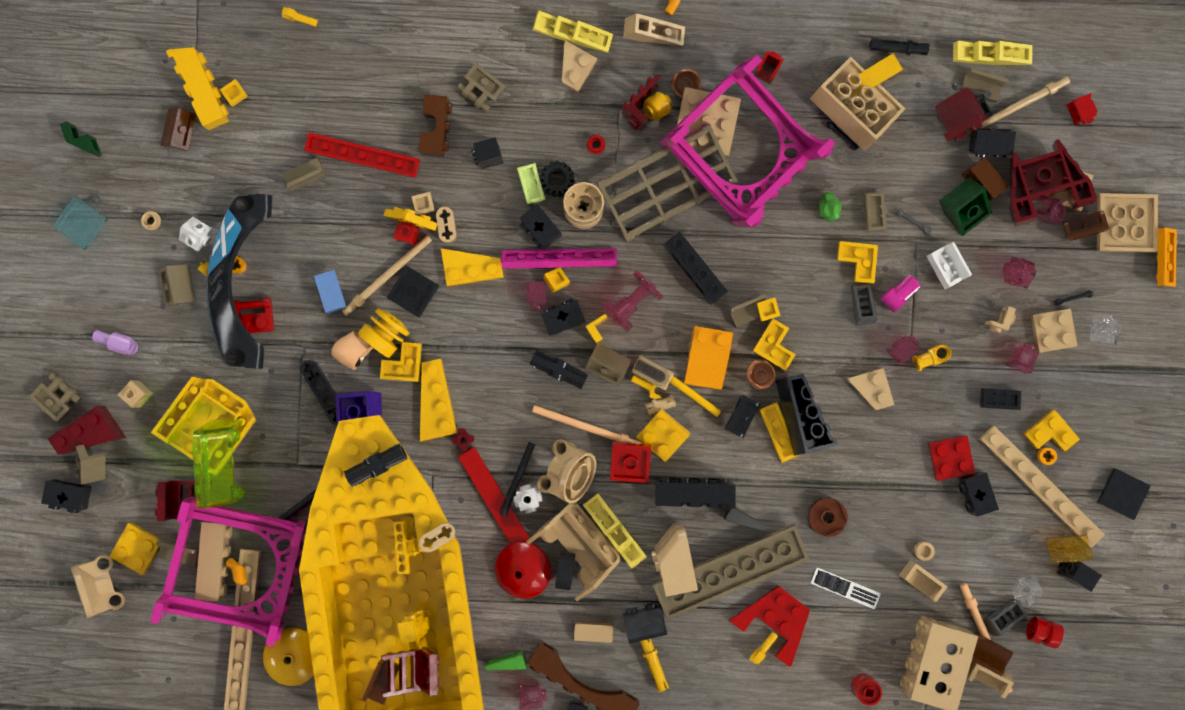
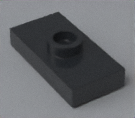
M981 388L980 408L1021 410L1022 391Z

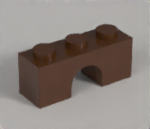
M424 94L423 115L425 118L435 119L437 126L430 133L421 132L419 144L421 155L444 157L445 152H448L449 142L446 140V134L450 133L448 114L452 113V103H450L447 96Z

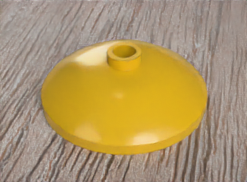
M296 627L284 628L280 640L275 641L274 647L265 645L263 663L267 673L273 680L282 685L296 686L307 682L314 676L308 631ZM286 657L291 658L290 663L286 661Z

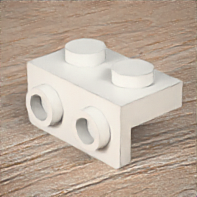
M954 242L926 256L944 289L950 288L972 275Z

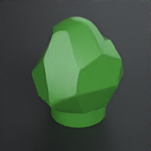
M824 193L819 201L820 216L825 217L826 222L841 217L842 203L833 193Z

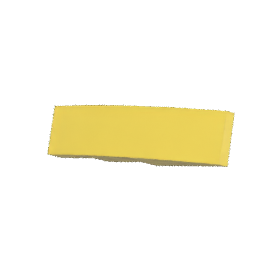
M542 11L537 12L532 29L562 41H568L575 45L606 53L609 51L613 37L612 33L581 21L574 22Z
M956 41L953 43V62L987 65H1031L1032 45L1005 41L996 43Z
M596 494L583 504L631 568H634L647 557L599 494Z

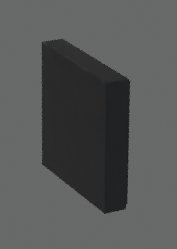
M406 265L387 298L420 318L438 290L439 285Z
M1113 468L1097 503L1131 520H1135L1151 485Z

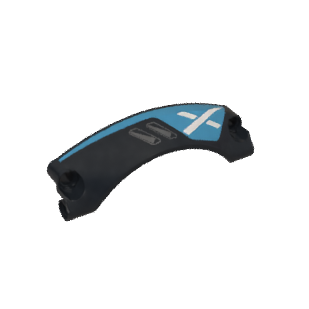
M255 194L236 197L224 215L210 254L206 284L208 313L221 358L224 364L230 367L263 369L264 347L251 336L239 318L233 301L231 279L235 258L244 240L260 223L272 216V195ZM243 201L246 206L245 210H239L236 207V202ZM231 352L237 356L235 363H230L227 359Z

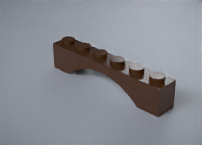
M542 640L539 641L528 660L531 670L547 675L546 678L549 681L560 683L567 692L578 694L583 702L588 704L591 702L596 705L597 710H637L640 705L639 699L624 690H599L581 683L565 668L557 649Z

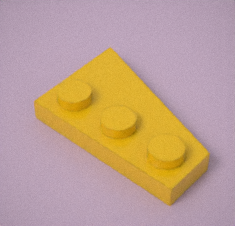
M441 249L447 287L504 278L501 258Z

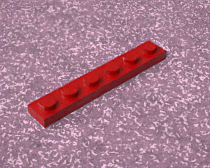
M310 132L308 133L304 149L307 153L415 179L421 161L418 158Z

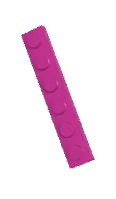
M617 248L502 250L501 263L502 268L510 269L617 266Z

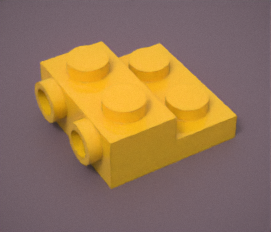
M423 609L412 611L411 614L404 616V619L397 623L403 651L422 649V647L428 648L424 635L430 632V618L427 617V612H423ZM406 656V663H410V656Z

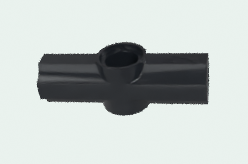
M538 350L534 353L529 364L546 372L547 375L561 382L565 381L579 389H582L588 376L585 372L571 367L570 364L556 357L552 358Z
M401 444L395 445L382 453L378 452L364 459V462L344 471L345 477L351 487L356 486L371 477L375 478L387 472L389 468L407 460V454Z

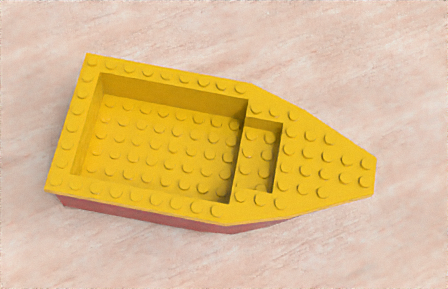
M381 415L339 421L310 507L299 568L319 710H484L460 544L456 536H454L452 540L430 553L423 552L419 547V540L423 535L441 524L449 523L432 488L408 454L407 460L389 468L387 472L375 478L371 477L351 487L344 471L364 462V459L378 452L382 453L400 444V442ZM395 521H406L407 536H411V539L412 537L417 539L416 551H419V554H416V556L412 554L409 557V574H397L393 523ZM399 524V531H402V526ZM441 528L443 532L437 535L440 539L443 536L449 538L451 529ZM434 537L431 540L425 538L423 547L431 549V544L437 541ZM406 542L407 552L412 551V542ZM399 544L398 549L401 552L404 550L402 544ZM402 564V572H404L405 566ZM423 609V612H427V617L431 621L430 632L425 634L424 638L427 640L428 649L437 653L439 657V666L437 667V675L440 682L439 687H437L438 695L429 696L421 690L389 696L383 705L369 698L366 702L362 701L375 668L381 660V655L403 651L397 623L402 621L404 616L411 614L412 611ZM395 658L394 662L399 664V658ZM406 663V688L411 687L410 663ZM399 671L395 678V690L399 689Z

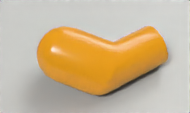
M668 0L669 4L664 12L668 16H672L681 0Z
M229 558L226 561V566L232 570L234 582L244 585L247 582L245 567L233 558Z

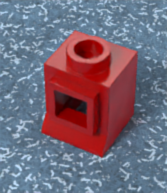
M767 51L754 76L771 84L784 59L774 51ZM766 62L774 66L772 73L763 70Z
M1092 93L1066 104L1074 125L1082 123L1084 126L1095 121L1093 117L1097 116L1098 111L1094 101L1091 100Z
M402 221L397 223L393 238L396 241H404L415 246L421 228Z

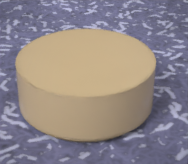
M920 541L914 546V554L918 559L928 561L933 558L935 550L929 542Z

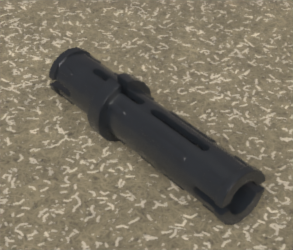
M871 38L869 50L905 53V55L909 56L910 54L927 56L930 44L913 42L912 40L897 41Z

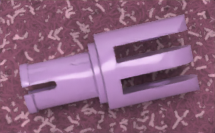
M99 330L93 333L92 340L107 345V348L111 351L132 355L138 350L136 341L129 336L117 332L108 334Z

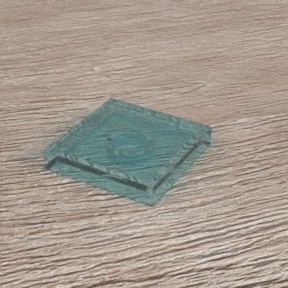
M74 196L52 227L83 250H86L108 219L79 197Z

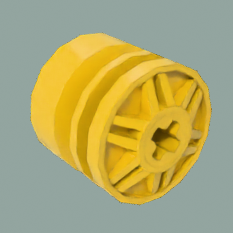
M377 308L375 312L381 317L380 320L371 315L370 318L376 325L372 327L365 323L357 334L378 352L390 358L398 349L392 341L394 339L399 342L404 341L398 333L400 332L408 336L410 332L394 315Z

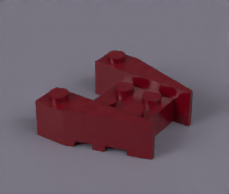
M1059 139L1055 140L1052 145L1054 152L1019 162L1017 153H1013L1010 168L1009 210L1015 227L1036 220L1037 214L1033 200L1066 190L1073 209L1093 204L1097 200L1092 181L1080 169L1079 164L1073 160Z

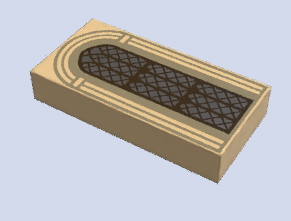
M642 355L639 356L632 370L634 374L663 390H666L674 375L672 371Z

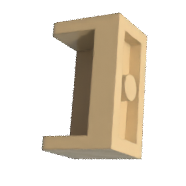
M909 560L899 574L901 578L935 602L938 601L947 588L945 584L911 560Z
M974 661L970 665L967 675L969 681L972 682L973 679H976L999 691L1001 697L1006 698L1014 684L1012 674L1005 671L1004 675L1000 676Z

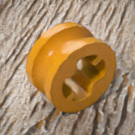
M1043 447L1037 451V460L1042 464L1051 465L1057 460V453L1052 448ZM1044 453L1051 455L1050 459L1047 458V461L1043 457Z

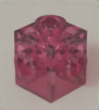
M1012 256L1009 263H1005L1002 270L1005 283L1027 289L1036 275L1034 262Z

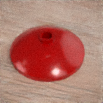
M519 541L509 544L499 553L495 562V575L499 585L509 595L520 599H529L542 593L548 586L551 578V565L547 555L541 548L532 543L528 544L527 542ZM517 571L521 572V577L517 575Z

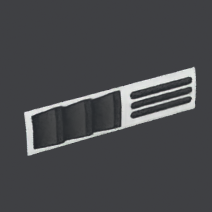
M816 568L811 580L813 585L872 609H875L881 594L820 568Z

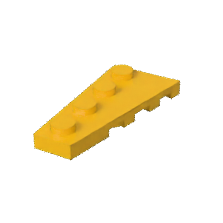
M442 359L422 363L420 442L458 433Z

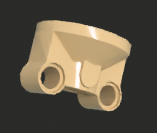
M560 439L553 444L555 457L549 464L547 475L539 478L537 486L541 492L553 494L568 503H575L583 497L593 481L596 471L595 456L591 453L577 448L572 442Z
M100 555L93 561L83 562L70 567L87 619L109 609L117 610L125 602L124 596L114 591L108 572L112 568L113 561L106 555ZM101 558H106L109 562L106 569H99L97 566V562ZM113 595H118L121 599L120 603L116 606H111L109 603Z

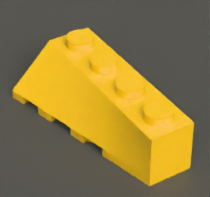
M194 47L167 50L168 57L174 59L177 64L174 66L176 73L185 81L183 85L185 92L190 98L194 99V101H191V104L202 126L207 130H211L229 122L227 116L229 111L220 100L222 97L220 90L212 82L214 76L210 69L207 70L205 63H207L204 54L197 51Z

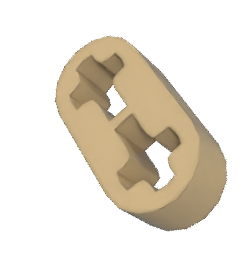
M441 207L436 213L438 234L444 243L450 244L457 237L455 217L450 208ZM443 211H446L448 214H450V216L447 217L448 223L446 224L445 220L443 218H440V215H443ZM445 227H448L449 232L453 233L448 240L443 236L446 233Z
M444 523L426 533L419 540L420 549L425 553H430L446 544L455 536L454 527L449 523ZM441 528L451 529L449 538L446 536L438 538L437 535L443 532ZM425 538L428 540L436 538L437 541L431 544V549L423 547Z

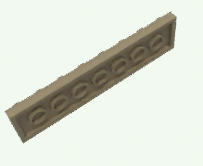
M791 524L694 565L697 591L666 597L662 579L652 583L666 618L669 620L810 559L796 525Z

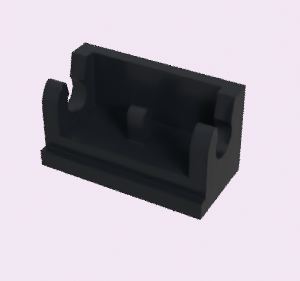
M741 395L725 426V430L744 439L761 404Z

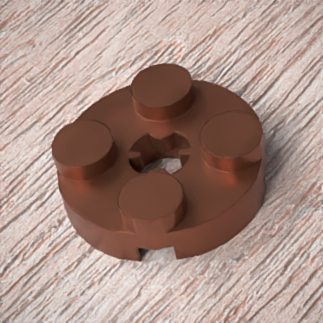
M821 498L815 501L808 510V521L811 528L818 534L826 537L840 534L848 520L846 508L843 504L832 498ZM826 512L833 515V518H830V522L823 520Z

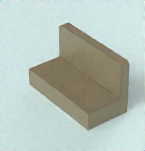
M971 68L964 74L961 86L983 92L990 91L992 93L991 97L985 100L996 103L1002 86L1007 83L1008 79ZM973 93L977 98H984L983 95Z
M319 158L310 160L283 173L287 182L285 185L292 192L327 176Z
M187 264L165 266L158 270L165 307H173L180 303L195 301Z
M766 294L728 310L735 328L759 318L756 302L766 300Z
M598 343L585 370L619 386L631 363V359Z
M84 445L76 446V471L81 485L105 479V454L88 456Z
M170 539L157 541L156 545L160 546L158 558L171 561L176 541ZM186 543L181 564L197 566L199 546Z

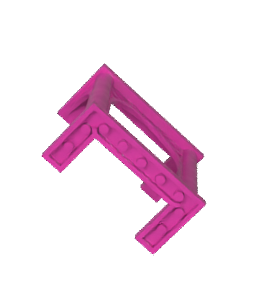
M758 55L741 62L659 142L663 148L668 147L728 212L733 218L731 222L736 227L757 226L762 221L761 217L765 214L763 211L764 203L768 199H774L779 194L778 190L782 186H787L793 180L791 177L795 173H800L806 167L805 163L808 160L826 158L833 151L831 148L835 145L831 138L820 140L803 129L753 75L751 71L762 61ZM734 82L743 89L772 122L779 137V155L774 168L765 178L751 185H735L720 178L683 138L690 132L688 127ZM787 137L788 142L792 141L793 143L785 144L784 140ZM788 148H793L796 150L797 155L794 158H787L784 155V151ZM783 161H786V162L790 163V164L784 165L785 168H782V167H781V163H782ZM770 176L774 178L772 181L769 180ZM759 187L761 191H758L755 196L754 189ZM733 189L738 191L736 198L734 197L735 194L731 192ZM744 190H748L751 196L747 204L741 198Z
M193 496L188 497L181 502L176 521L181 522L163 594L155 602L150 622L159 624L167 613H173L238 626L261 634L266 638V645L274 647L275 641L280 640L285 622L281 621L282 616L288 612L290 603L286 602L288 594L292 595L294 583H291L293 576H297L299 564H296L297 557H302L303 545L301 543H304L307 521L299 520L298 522L201 502L198 501L197 497ZM193 518L249 530L260 535L268 542L275 555L276 574L271 587L261 598L243 606H227L173 595ZM270 534L274 536L280 534L275 540L270 539ZM287 539L290 541V546L287 549H277L276 546L280 540ZM290 552V554H288L285 557L286 561L282 562L280 560L281 555ZM282 574L283 578L278 579L277 575ZM273 591H276L278 593L275 595V598L278 601L277 603L273 598H271V593ZM263 601L271 602L273 605L271 613H266L262 609L261 604ZM257 607L259 614H255L256 611L251 612V608Z

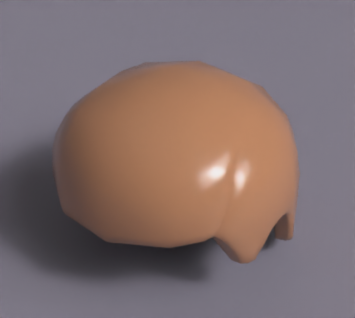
M691 69L678 71L671 81L672 90L681 98L683 97L685 87L701 89V78L697 72Z
M754 360L748 366L746 373L748 383L757 389L769 388L774 383L776 376L774 367L766 360Z

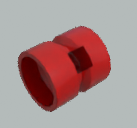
M1033 616L1030 619L1026 629L1027 640L1038 644L1042 642L1043 645L1054 649L1060 646L1064 636L1063 625L1052 621L1047 622V620L1037 616Z
M859 674L852 680V692L862 704L873 706L881 700L882 689L870 675Z

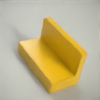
M606 314L586 326L587 331L596 344L603 340L596 326L607 320Z

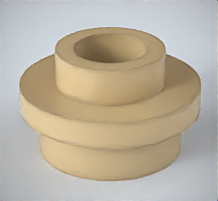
M148 211L143 214L141 224L147 230H156L161 224V218L156 212ZM151 218H154L153 224L149 223Z

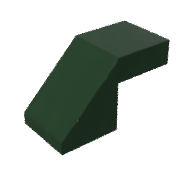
M69 122L60 124L67 143L97 157L102 156L96 138L88 134L79 137L75 125Z

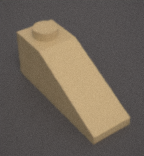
M638 13L625 18L624 38L665 45L683 46L684 26Z

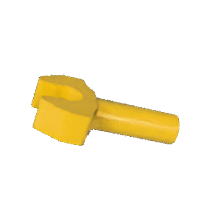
M283 7L281 13L283 18L292 22L296 20L314 27L317 26V19L299 14L294 9Z
M636 375L633 376L631 382L647 389L650 393V398L662 399L660 395L654 392L658 386Z
M771 632L760 648L754 650L749 660L758 665L766 657L765 653L778 638V635Z

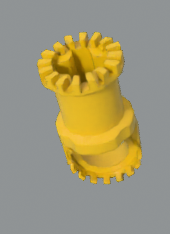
M937 345L927 350L924 354L912 356L913 363L916 364L917 371L920 372L925 367L935 366L949 360L952 353L947 345ZM939 348L946 350L947 354L943 359H940L936 354Z

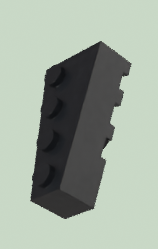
M804 374L776 380L794 456L839 446L836 439L833 440L830 434L831 429L829 425L825 424L822 418V411L813 399L814 395Z
M662 477L659 478V481H655V505L677 507L683 505L702 507V505H706L711 508L728 505V508L736 509V485L729 482L728 478H717V482H709V478H698V481H690V478H679V481H671V478Z

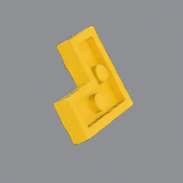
M394 207L393 210L385 209L384 212L385 217L398 222L404 221L423 229L434 231L437 227V223L430 221L431 217L422 214L417 216L415 215L416 212L410 209L404 210Z
M838 242L837 261L855 263L854 282L875 283L878 245Z
M772 318L753 349L754 353L784 371L788 369L796 355L780 345L789 328Z
M402 342L400 361L381 360L380 379L419 382L422 344Z
M1051 410L1023 434L1035 449H1039L1052 438L1057 446L1066 452L1080 440L1056 410Z

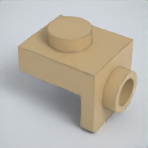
M1010 306L1003 307L998 321H986L985 326L990 327L989 330L995 333L1009 331L1010 325H1013L1016 319V309Z

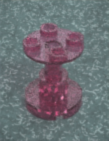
M638 270L633 273V276L641 285L628 298L624 296L615 305L606 300L601 305L627 332L634 327L628 318L637 310L636 305L648 293L658 301L663 298L662 294L656 290V286L651 281H646L645 277Z

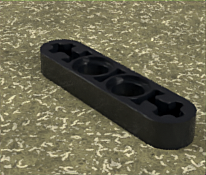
M306 360L301 364V373L330 422L337 426V421L335 420L336 413H330V410L336 408L337 394L319 364L313 360ZM307 365H314L313 373L315 375L319 373L320 376L314 377L311 372H306ZM319 379L325 383L324 389L320 391L315 388V382ZM327 396H332L335 400L334 405L331 407L325 404Z

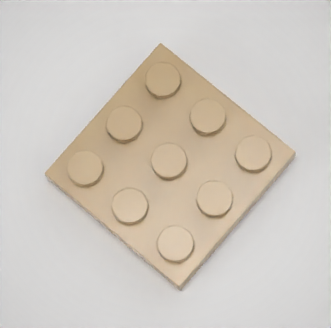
M685 87L677 124L710 92ZM721 95L688 127L690 132L686 136L701 129V126L710 123L724 155L729 156L741 99ZM708 133L689 144L693 149L702 150L712 145L713 142Z
M1097 194V212L1104 211L1109 225L1108 231L1097 234V252H1158V194Z

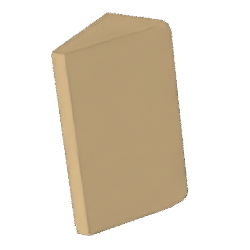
M575 621L574 641L612 643L613 623Z

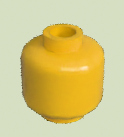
M656 92L644 101L643 112L648 119L658 121L671 112L672 101L668 95Z

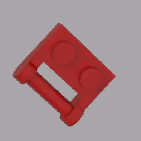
M270 297L263 298V300L243 302L233 300L239 318L250 334L274 332L272 300ZM265 308V313L241 315L240 309Z

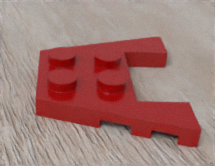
M776 586L760 597L758 601L744 608L736 616L731 617L729 621L744 632L757 616L787 639L775 656L791 667L810 609L780 586Z

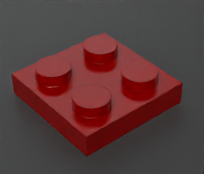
M968 436L928 443L936 481L976 474Z
M613 442L610 480L648 483L651 444Z

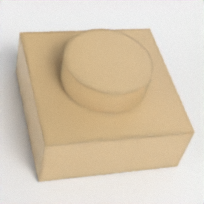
M431 192L411 196L417 216L435 212Z

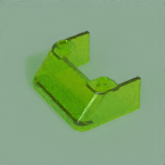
M210 420L194 431L192 443L197 508H212L237 503L246 495V491H243L242 487H239V484L234 481L233 446L239 441L240 433L237 427L242 424V420Z

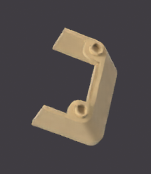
M569 503L526 541L530 544L539 536L548 543H553L558 539L569 553L576 554L575 560L582 567L577 577L580 584L584 587L575 597L576 601L594 591L620 562L619 552L576 503Z
M681 522L673 523L655 545V551H651L656 572L659 571L660 578L663 580L666 597L698 590L686 530Z

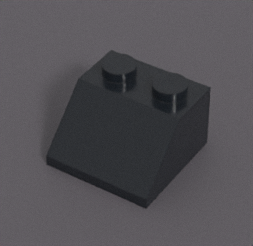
M646 604L645 608L642 609L633 607L626 609V612L623 613L629 644L667 635L660 604Z

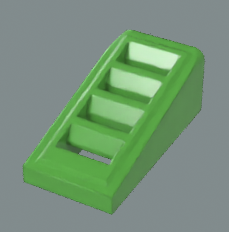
M521 650L487 660L485 668L486 670L527 669V661L524 651Z

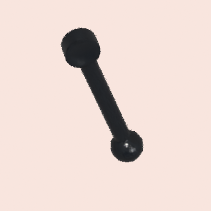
M833 122L827 123V128L832 129L843 138L853 151L859 148L856 143H853L840 132Z
M1088 290L1084 294L1065 299L1059 298L1054 303L1058 306L1064 302L1084 297L1091 298L1093 297V292Z

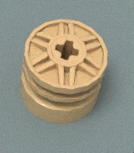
M587 182L576 183L571 186L565 193L563 200L565 218L572 226L579 229L592 228L598 224L604 210V198L599 188ZM581 205L587 207V211L580 209Z

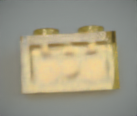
M1086 535L1046 538L1047 553L1051 563L1093 560V553L1088 547V537Z

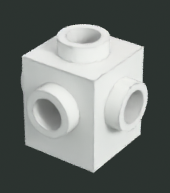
M192 217L181 226L179 240L199 251L204 246L207 247L210 244L212 228Z
M531 484L520 486V490H517L516 496H514L515 506L519 507L520 511L525 510V513L537 511L536 507H539L540 502L543 501L541 491L537 490L536 486L531 487ZM525 496H529L531 498L530 503H526L524 501Z

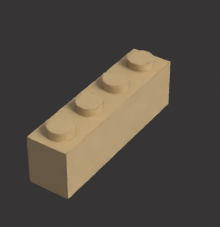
M208 521L201 522L195 599L220 601L227 594L225 580L229 574L226 561L231 553L229 538L232 536V527Z

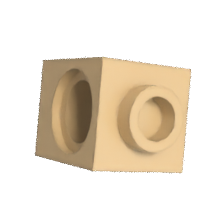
M130 380L119 392L118 396L131 408H139L151 397L153 392L141 381Z

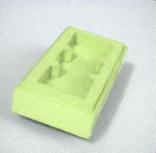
M536 164L518 167L517 170L527 205L546 201Z

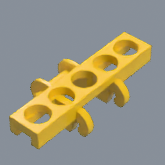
M395 521L393 523L397 574H409V557L412 554L413 556L419 554V551H416L417 539L415 537L411 539V536H407L406 521ZM399 524L402 526V531H399ZM406 542H412V551L407 552ZM399 544H402L404 547L402 552L398 549ZM402 564L405 566L404 572H402Z

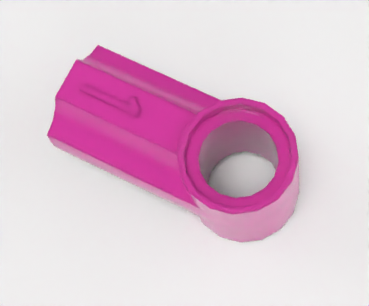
M908 275L897 286L888 290L880 299L894 313L921 286L914 277Z

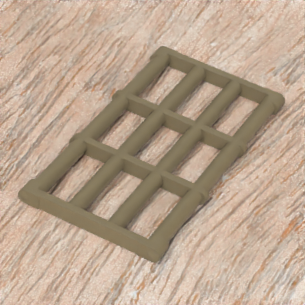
M710 123L701 126V129L684 137L688 143H691L709 133L713 144L697 153L701 158H704L717 151L722 161L711 166V169L716 173L726 168L730 176L726 181L735 185L739 184ZM668 147L640 161H635L633 165L596 182L627 243L635 239L637 235L662 222H668V219L696 204L700 205L702 201L712 197L708 191L697 195L693 185L699 181L695 176L689 178L685 165ZM672 153L676 164L646 178L642 168ZM680 170L685 181L655 196L651 185ZM636 171L639 172L643 180L642 182L609 198L605 190L606 187ZM689 187L693 198L664 213L659 202ZM647 188L651 199L620 215L617 214L613 205ZM654 205L656 206L660 214L659 216L629 232L626 231L622 223L623 221Z

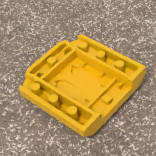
M191 377L151 433L217 476L256 422V418L247 401L217 381Z

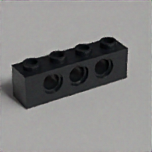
M680 231L664 243L665 249L710 305L728 292Z

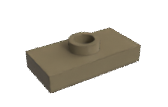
M884 192L864 193L866 232L886 231Z

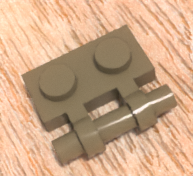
M475 63L464 77L469 84L464 86L460 83L456 88L465 99L468 98L475 103V107L488 112L490 106L485 103L486 100L489 98L495 102L506 89V86L478 63ZM474 88L482 92L480 97L472 92Z
M52 373L48 376L52 383L49 386L46 383H41L29 398L56 423H59L73 409L68 402L72 400L77 404L82 398L77 395L78 392L74 388H70L65 384V380L62 377ZM58 388L64 393L62 398L55 392Z

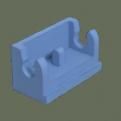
M335 270L315 275L314 279L325 314L328 315L343 310L346 305Z

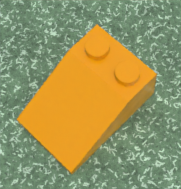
M693 327L684 384L722 390L733 332Z

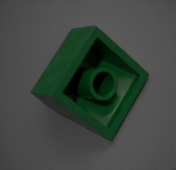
M970 177L939 200L943 213L961 236H964L992 214L985 187Z

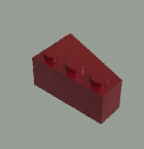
M96 406L49 437L48 441L56 453L61 455L76 452V446L84 445L85 449L124 439L126 436L107 407Z

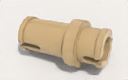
M673 395L657 401L654 399L651 400V403L645 404L648 415L657 414L661 408L665 410L675 407L676 403L675 400L673 401Z

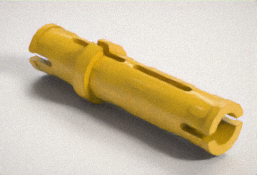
M651 639L640 641L643 650L642 655L647 660L657 691L661 692L668 689L669 685L657 656V648H654Z

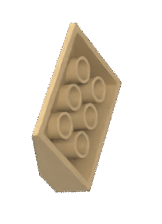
M850 57L818 88L810 100L861 149L866 151L900 116L905 108L880 84L874 88L864 86L857 96L853 97L851 92L861 84V78L858 74L865 70ZM850 79H856L857 84H853Z

